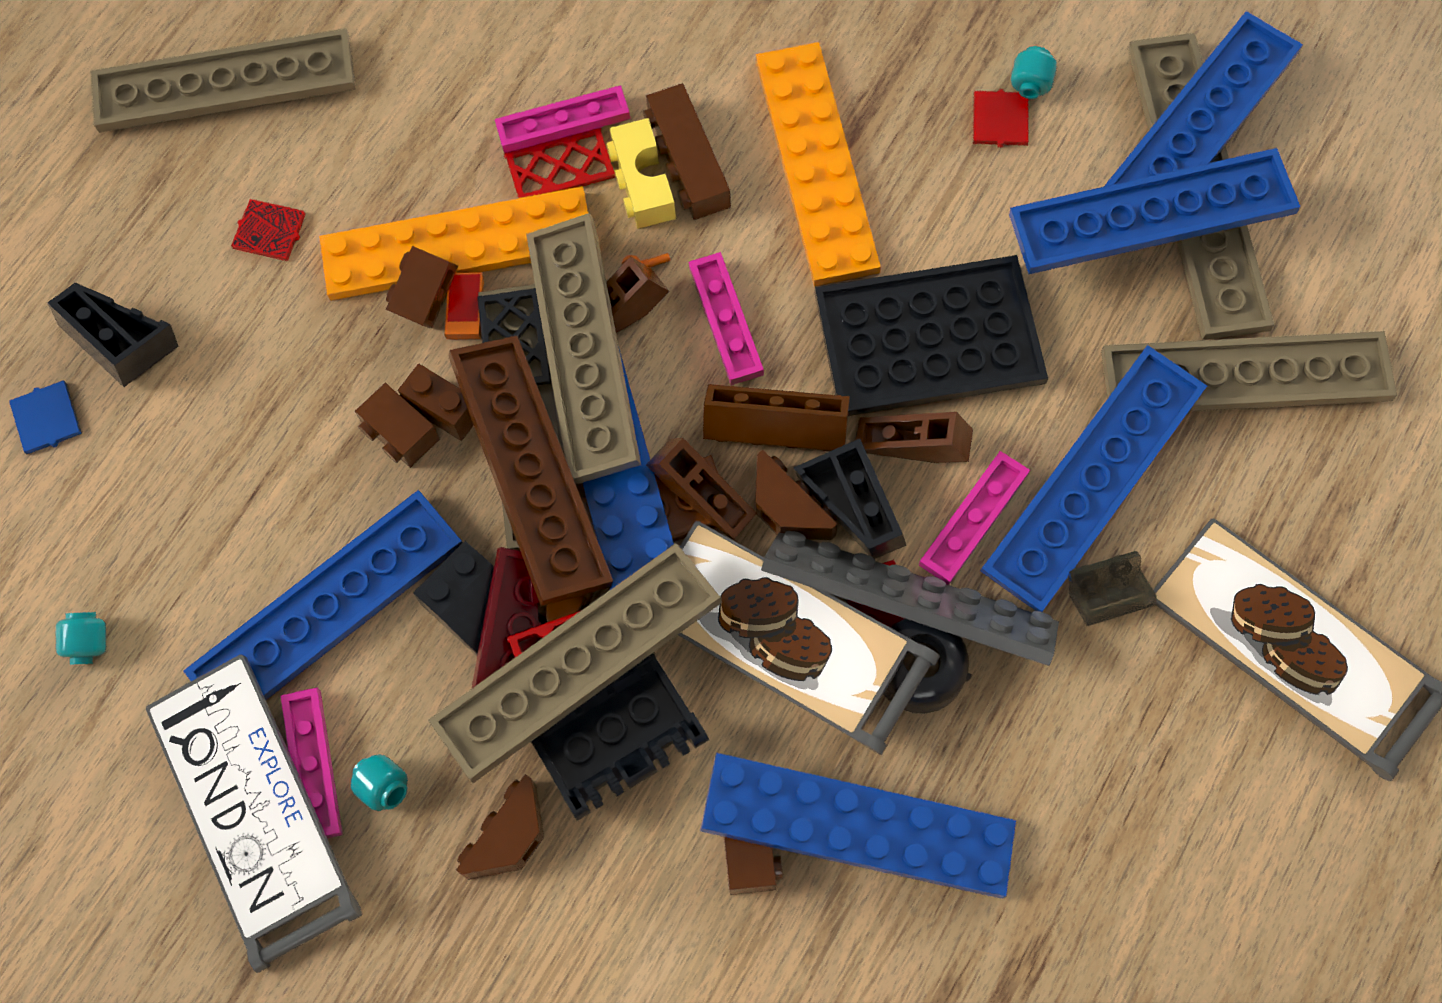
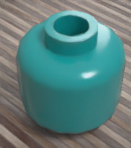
M1032 46L1018 53L1011 74V85L1022 97L1027 99H1035L1047 94L1054 84L1057 70L1056 59L1049 50L1040 46Z
M96 612L65 613V619L58 621L55 626L56 653L61 657H69L70 665L93 664V656H101L106 652L105 621L96 618Z
M382 754L372 755L360 760L354 767L351 778V790L370 809L375 811L393 809L403 801L407 794L408 777L405 771L389 757Z

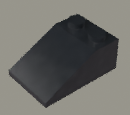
M464 541L413 594L421 606L477 656L494 566L469 543ZM538 611L541 625L547 623V619Z

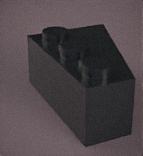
M76 282L47 302L58 326L123 387L127 386L179 347L171 324L162 320L157 322L143 315L142 311L133 307L130 310L116 304L114 299Z
M860 439L793 467L798 479L809 488L813 496L821 504L826 505L833 512L838 523L869 556L877 559L906 546L900 526Z

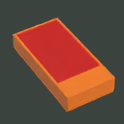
M455 273L447 292L446 339H481L477 297L479 296L478 292H483L484 289L483 273Z

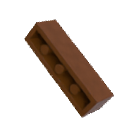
M681 83L646 95L647 109L643 110L644 118L649 119L651 128H654L657 136L654 138L660 156L666 155L669 163L666 164V169L671 182H677L680 187L677 194L683 210L689 209L693 220H697L731 208L729 186L684 84Z
M708 384L704 401L703 439L716 440L718 442L751 443L753 445H776L788 448L820 449L830 452L844 446L846 443L850 396Z

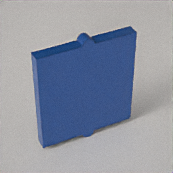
M64 380L41 389L35 387L33 392L9 400L24 453L27 455L49 446L57 447L59 442L82 434L67 383Z

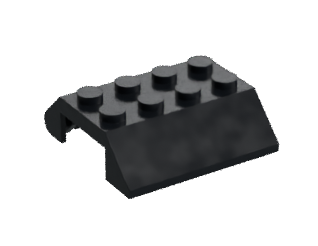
M653 652L532 740L531 743L574 817L579 821L591 813L586 804L587 801L591 800L596 809L604 805L598 789L608 784L612 793H615L618 797L624 793L619 783L621 780H624L629 789L658 772L652 761L657 760L662 769L670 765L669 757L664 751L665 748L674 744L677 751L684 756L690 752L685 741L689 740L696 749L709 741V738L693 712L690 713L656 659L655 652Z

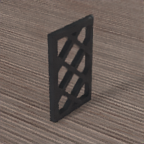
M536 288L478 296L482 343L489 342V337L494 331L504 338L512 336L520 338L529 326H532L537 330L538 343L533 349L520 341L523 351L528 353L526 356L528 364L534 358L541 362L542 376L534 377L536 385L551 384ZM533 298L534 311L529 316L515 307L520 300ZM498 303L504 309L492 322L487 318L485 305ZM510 312L524 321L513 335L499 326Z

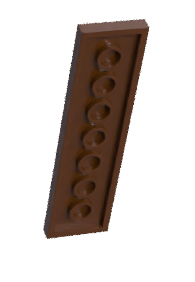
M518 336L450 350V363L540 605L545 606L610 588L613 583L612 576Z

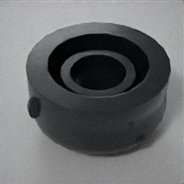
M906 618L894 623L890 628L940 655L938 659L939 671L934 676L923 677L904 710L912 713L926 714L948 706L957 698L964 683L973 676L971 673H968L969 655L962 637ZM904 661L883 694L890 702L909 672L904 665Z

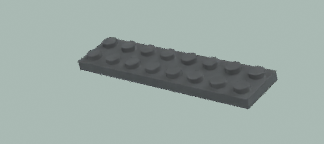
M786 531L785 534L779 532L764 557L761 571L1050 666L1054 656L1059 621L1054 620L1044 612H1029L1017 608L1010 601L1003 599L993 600L981 596L978 591L971 588L959 589L947 585L937 577H922L911 573L903 566H889L875 561L873 557L867 554H852L841 550L840 547L830 542L819 543L806 539L803 534L795 531Z

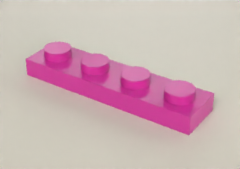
M619 85L494 120L503 151L507 153L630 119V112L622 87Z
M721 252L689 261V270L730 384L735 385L764 376L762 363Z
M999 451L921 558L919 566L933 576L943 580L947 585H950L1025 481L1030 470Z
M316 687L281 695L289 754L327 839L341 836L343 832L321 691Z

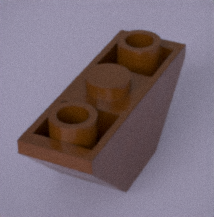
M764 450L760 451L757 454L756 515L776 535L779 532L785 534L786 531H795L803 534L809 540H832L837 534V518L833 512L824 504L819 506L811 498L812 493L809 488L800 480L795 482L786 473L787 468L778 457L774 455L770 457Z
M525 774L521 781L516 779L511 783L503 797L506 800L498 812L492 811L487 816L481 826L483 833L476 843H469L459 855L457 862L460 865L456 871L466 879L470 880L522 870L544 839L537 786L528 775Z

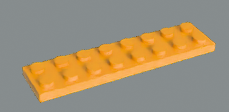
M815 42L756 54V64L814 287L879 274L881 271L880 261L820 43Z
M582 186L321 235L319 238L327 296L332 301L389 290L392 284L397 283L401 274L399 269L401 259L407 251L410 252L412 246L458 265L456 273H480L531 263L526 234L587 214L588 209L584 188Z

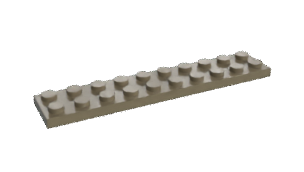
M1195 33L1130 41L1128 52L1148 130L1151 129L1203 64ZM1226 146L1213 162L1229 159ZM1247 225L1177 241L1202 340L1272 330L1274 322Z

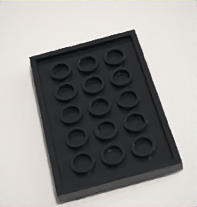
M1017 255L815 287L814 294L835 395L850 396L848 416L1043 385L1048 381Z

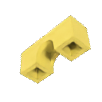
M646 118L611 127L612 141L606 142L611 162H618L619 169L615 170V176L619 190L626 189L628 197L623 198L627 217H634L637 229L676 219L675 203L666 174L654 177L640 174V171L645 167L659 163L657 145L649 119Z

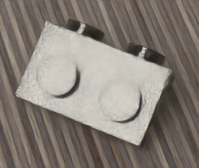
M1138 551L1117 555L1094 564L1084 565L1069 572V596L1086 626L1156 605L1157 595L1141 571V556Z

